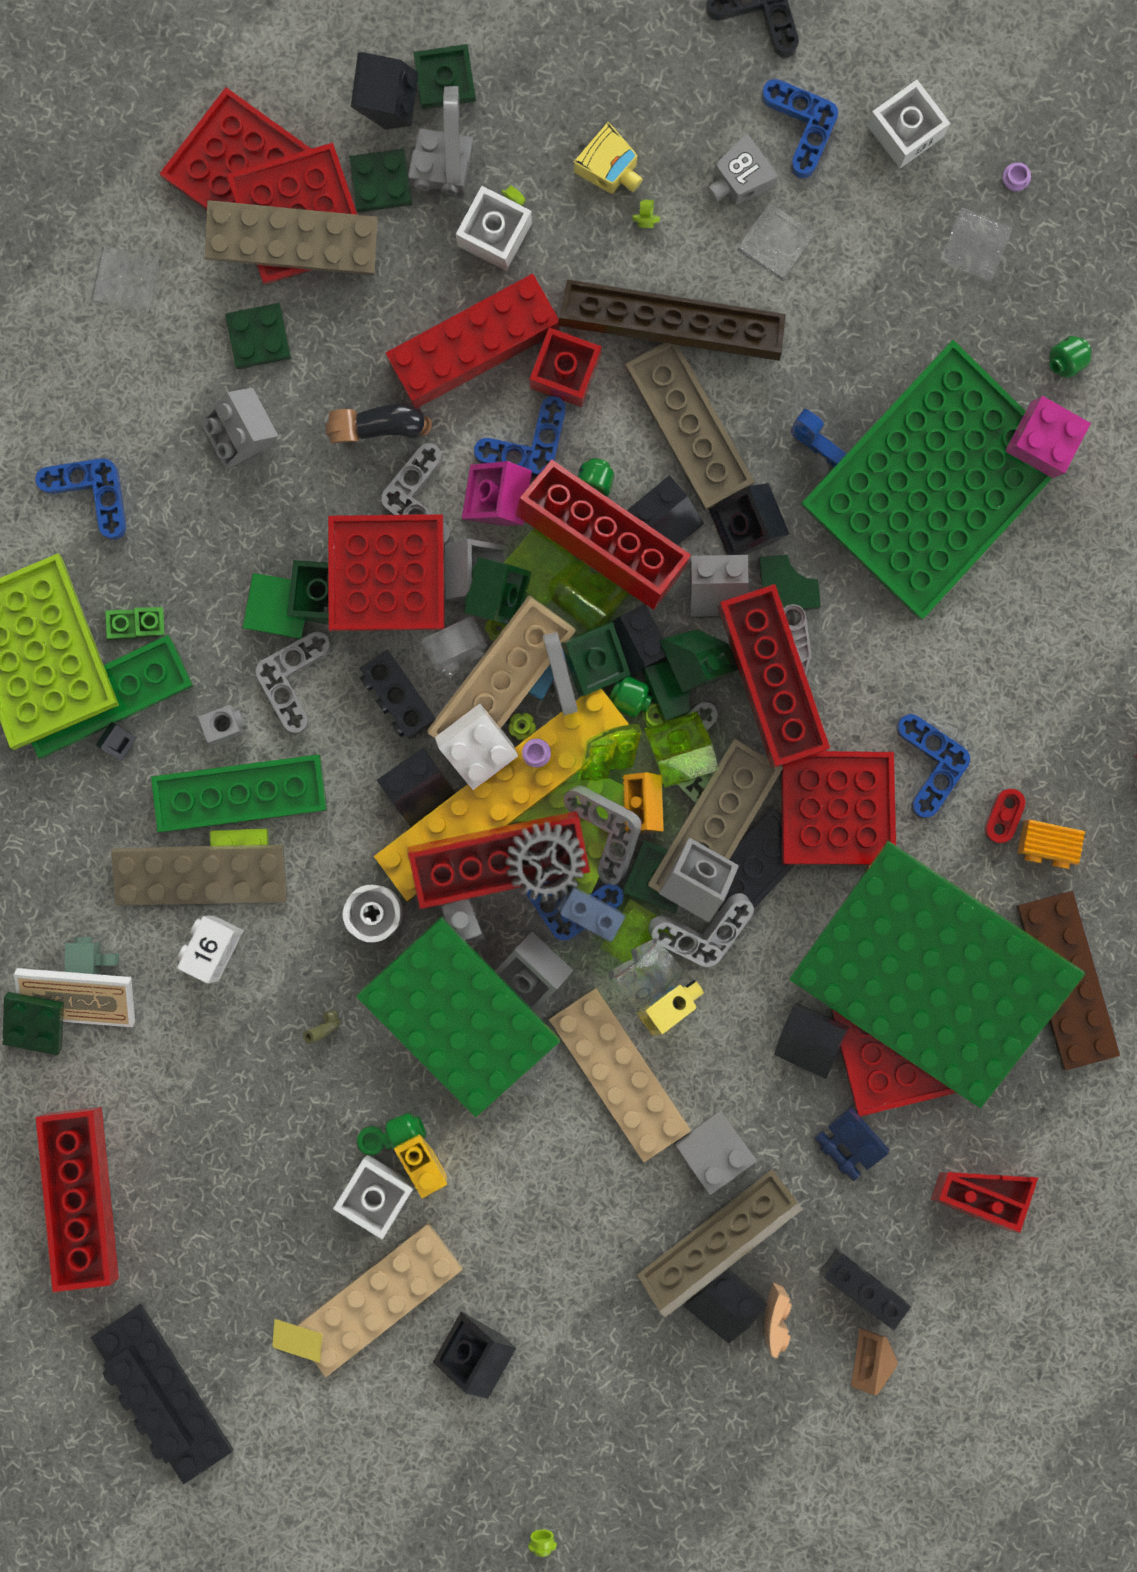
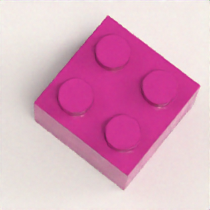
M1041 396L1030 402L1005 452L1051 478H1055L1066 473L1091 423L1048 398Z

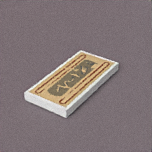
M17 968L14 973L16 993L64 1002L63 1022L133 1027L135 1023L131 977Z

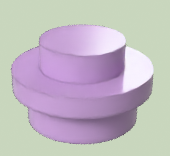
M1023 163L1010 164L1003 173V183L1012 191L1025 189L1031 180L1029 168Z
M532 739L524 745L522 756L529 766L538 768L548 763L551 757V749L545 741Z

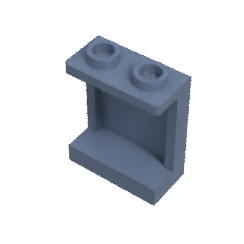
M569 885V894L567 896L563 895L556 909L561 911L562 916L608 941H612L625 915L581 889Z

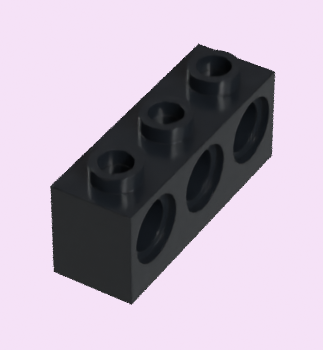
M388 649L360 667L364 674L360 677L361 681L368 691L372 689L376 691L380 697L375 700L384 714L390 712L396 720L391 724L400 737L406 735L411 740L431 726L436 718ZM378 667H386L388 670L387 677L383 680H375L373 677V673ZM396 689L402 690L404 693L403 700L396 704L391 703L389 700L390 693ZM411 712L418 713L420 716L419 723L413 727L405 724V717Z
M837 1248L819 1271L824 1279L892 1330L897 1328L911 1308L902 1297Z

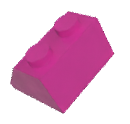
M509 461L470 465L462 519L501 526L523 525L524 521L516 516L515 513L519 498L530 486L532 470Z

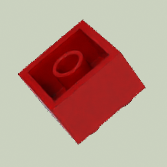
M549 327L529 379L530 389L549 396H557L565 402L582 407L601 358L602 346Z

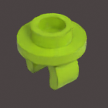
M643 199L640 202V214L632 216V221L638 222V227L653 228L654 223L660 222V217L653 215L654 200Z

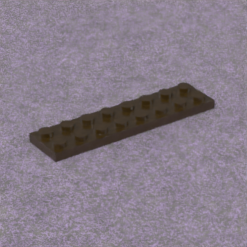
M567 279L558 326L780 361L786 314Z

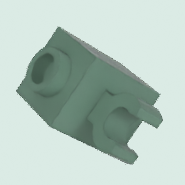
M74 937V943H65V972L100 975V966L119 965V954H100V942H92V937Z

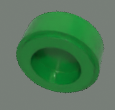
M367 1126L362 1129L357 1136L359 1150L369 1156L380 1153L385 1146L382 1139L384 1132L376 1126Z

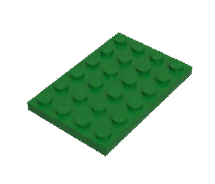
M442 917L360 990L356 996L475 1117L483 1112L560 1042V1038Z

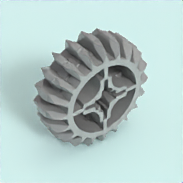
M548 822L544 823V831H539L538 825L533 824V834L530 835L529 831L525 828L522 830L525 837L524 840L515 836L514 842L519 848L513 846L508 848V852L515 857L506 858V864L514 866L508 869L507 872L509 876H516L512 881L514 886L524 883L520 889L521 894L524 895L531 889L530 898L532 900L537 898L538 893H541L543 902L547 901V894L552 893L554 900H558L559 895L557 891L562 890L563 894L567 896L569 894L568 884L574 888L578 886L573 876L583 877V872L577 869V867L585 866V860L578 859V857L584 855L583 848L574 849L580 843L578 838L568 841L572 835L570 830H566L560 835L561 825L557 824L554 831L551 832ZM549 840L542 850L527 851L533 844ZM557 843L561 844L568 851L569 865L564 864L562 860L555 857ZM550 853L552 865L549 866L547 864V867L542 870L539 860L549 856ZM522 859L529 861V864L536 867L534 881L524 873ZM565 873L554 882L543 883L550 874Z

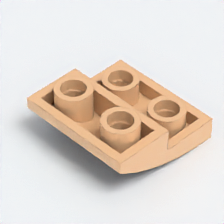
M773 1282L767 1298V1306L765 1307L764 1335L771 1356L777 1358L780 1351L784 1352L790 1341L789 1330L783 1320L787 1318L790 1312L791 1303H789L790 1298L784 1287Z

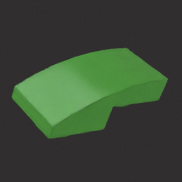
M163 607L105 610L107 640L164 636Z

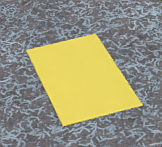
M274 1319L272 1346L273 1348L320 1363L323 1334Z

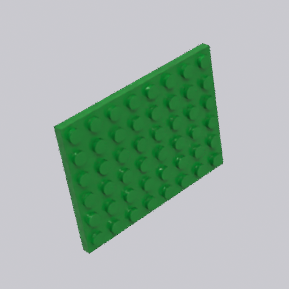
M952 340L808 494L800 505L919 620H923L1052 478L1005 452L1026 411L967 352Z
M887 841L789 976V980L981 1109L1084 977L1085 973L1043 943L890 841Z

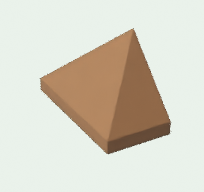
M866 1329L859 1330L851 1387L872 1395L879 1394L896 1369L898 1362L886 1336Z

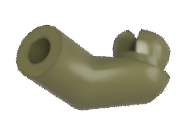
M336 1010L327 1011L323 1014L322 1017L325 1023L303 1032V1039L307 1044L324 1039L339 1027L341 1019H338V1012Z

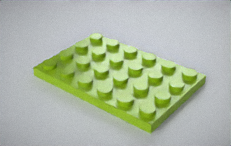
M57 553L1 577L0 722L9 747L13 750L118 706V701L62 556Z

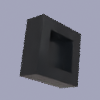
M111 721L96 743V746L122 761L137 737Z

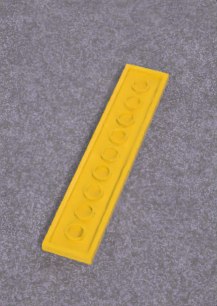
M602 689L586 696H581L576 700L578 712L565 716L563 712L559 713L515 747L518 757L474 790L468 784L374 856L407 902L417 896L408 857L409 846L510 825L633 730ZM532 739L545 741L551 749L550 760L542 767H531L523 759V747Z

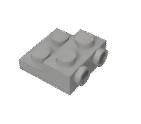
M419 128L409 171L410 185H413L415 189L420 191H429L430 188L441 190L443 194L455 196L457 193L464 194L474 142L473 137L459 135L461 183H447L445 133Z

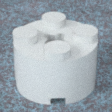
M380 885L362 886L353 891L344 905V924L353 936L362 941L378 942L386 940L393 936L400 928L403 920L402 903L398 896L387 887ZM372 905L374 909L380 910V915L376 916L377 921L375 922L373 918L367 917V912L371 911L370 906Z

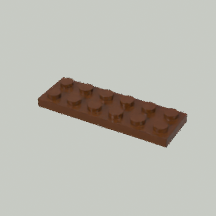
M1073 891L1016 905L1023 931L1085 973L1084 977L1049 1020L1063 1070L1066 1071L1120 1056Z

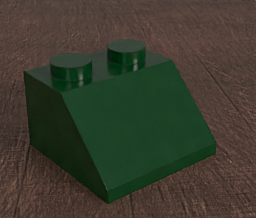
M478 557L476 564L472 568V582L470 590L465 597L464 613L508 624L525 601L532 572L510 564Z
M293 560L287 610L288 617L329 625L328 562Z
M699 629L660 640L682 692L716 682L738 670L729 644Z

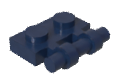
M852 1107L848 1108L829 1124L828 1128L834 1133L833 1136L829 1138L823 1131H820L814 1137L821 1146L820 1150L825 1155L829 1154L838 1164L837 1169L843 1175L847 1174L852 1181H855L861 1175L854 1165L860 1162L868 1170L888 1155L890 1150ZM843 1143L852 1154L846 1157L837 1146Z

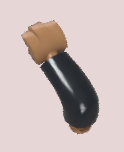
M405 403L375 407L358 414L352 409L333 410L329 412V420L325 424L326 435L329 436L331 444L354 443L360 440V438L367 439L386 435H401L414 438L418 435H427L432 428V422L428 416L423 415L420 409Z

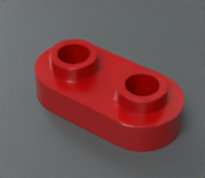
M1006 789L996 796L984 827L985 835L990 841L1005 843L1014 836L1026 804L1025 797L1020 791ZM1007 798L1013 801V807L1010 809L1004 804ZM996 824H1000L1003 827V832L1000 835L994 831Z

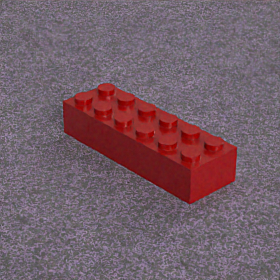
M532 273L387 351L385 354L412 406L419 408L543 341L549 327L560 331V326H558L559 319Z
M553 460L547 464L519 498L516 516L653 610L684 572L691 557V554Z
M774 584L720 602L717 608L771 769L830 749L776 585Z
M577 811L409 846L408 857L420 909L520 888L524 883L514 886L512 881L516 876H509L507 872L508 869L514 866L506 864V858L515 857L508 852V848L510 846L519 848L514 842L515 836L524 840L525 837L522 830L526 828L530 835L533 834V824L538 825L539 831H544V823L548 822L551 832L559 824L561 825L560 835L566 830H570L572 835L568 841L578 838L580 843L574 849L583 848L584 855L578 857V859L585 860V866L577 867V869L581 870L583 874L590 873ZM549 840L539 841L530 846L527 851H540ZM557 843L555 857L562 860L564 864L569 865L568 851L561 844ZM550 853L549 856L539 860L542 870L547 867V864L549 866L552 865ZM522 859L524 873L534 881L536 867L529 864V861ZM565 873L550 874L545 882L558 880Z
M102 1106L44 1113L35 1118L52 1292L110 1286L119 1279Z

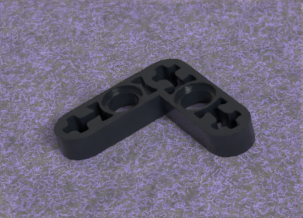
M707 0L706 13L711 19L716 21L762 10L775 53L782 58H789L796 53L799 37L788 0H752L748 5H742L738 0H732L734 8H731L729 0ZM715 1H719V4L723 5L722 11H718V8L714 7ZM775 12H780L785 15L786 21L782 24L774 23L771 15ZM786 30L785 37L787 42H791L790 48H786L783 44L780 45L782 42V31Z

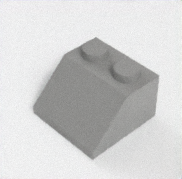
M472 539L446 543V600L465 601L472 582V568L476 564L478 557L509 564V546Z
M748 555L691 556L689 561L690 617H719L720 614L717 607L720 602L748 593Z
M688 838L667 875L659 894L710 922L724 902L739 865L697 841Z
M531 932L495 972L535 1012L559 988L573 970Z
M721 1110L675 1143L710 1195L757 1162Z

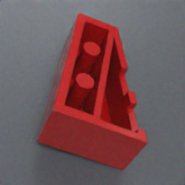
M940 1172L930 1200L1006 1231L1021 1233L1039 1177Z

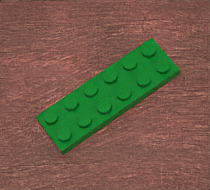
M166 635L105 664L104 668L119 705L32 742L31 744L37 757L43 759L106 729L111 721L116 724L194 687L171 636Z
M320 754L151 776L158 833L328 811Z

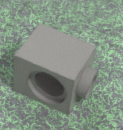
M231 705L198 716L206 741L212 746L244 734L242 726L246 725L244 717L240 710L236 711ZM228 717L230 727L226 731L220 732L218 729L219 720Z

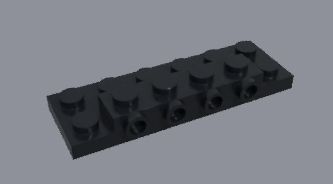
M139 1304L91 1337L105 1360L103 1366L106 1370L103 1371V1376L110 1386L114 1384L117 1386L121 1393L118 1396L120 1404L127 1411L131 1409L137 1419L134 1420L135 1427L141 1435H148L152 1442L150 1450L157 1460L162 1458L165 1464L169 1462L183 1485L233 1452L234 1449L142 1304Z

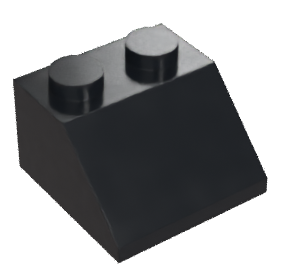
M358 52L351 107L386 130L412 126L418 72L402 60Z
M670 475L627 510L676 545L682 543L704 524L689 497Z
M769 483L748 486L709 509L727 555H746L769 546L790 534Z
M645 604L612 621L631 674L629 677L639 674L646 667L667 659L660 643L663 637Z
M424 748L377 779V782L410 827L414 826L456 793Z
M796 1003L792 1007L781 1032L774 1055L827 1079L849 1026Z
M728 1268L694 1294L684 1307L727 1343H730L752 1325L767 1306V1303L762 1295Z
M460 1312L433 1363L464 1393L488 1399L513 1356L516 1347L500 1333L464 1312Z

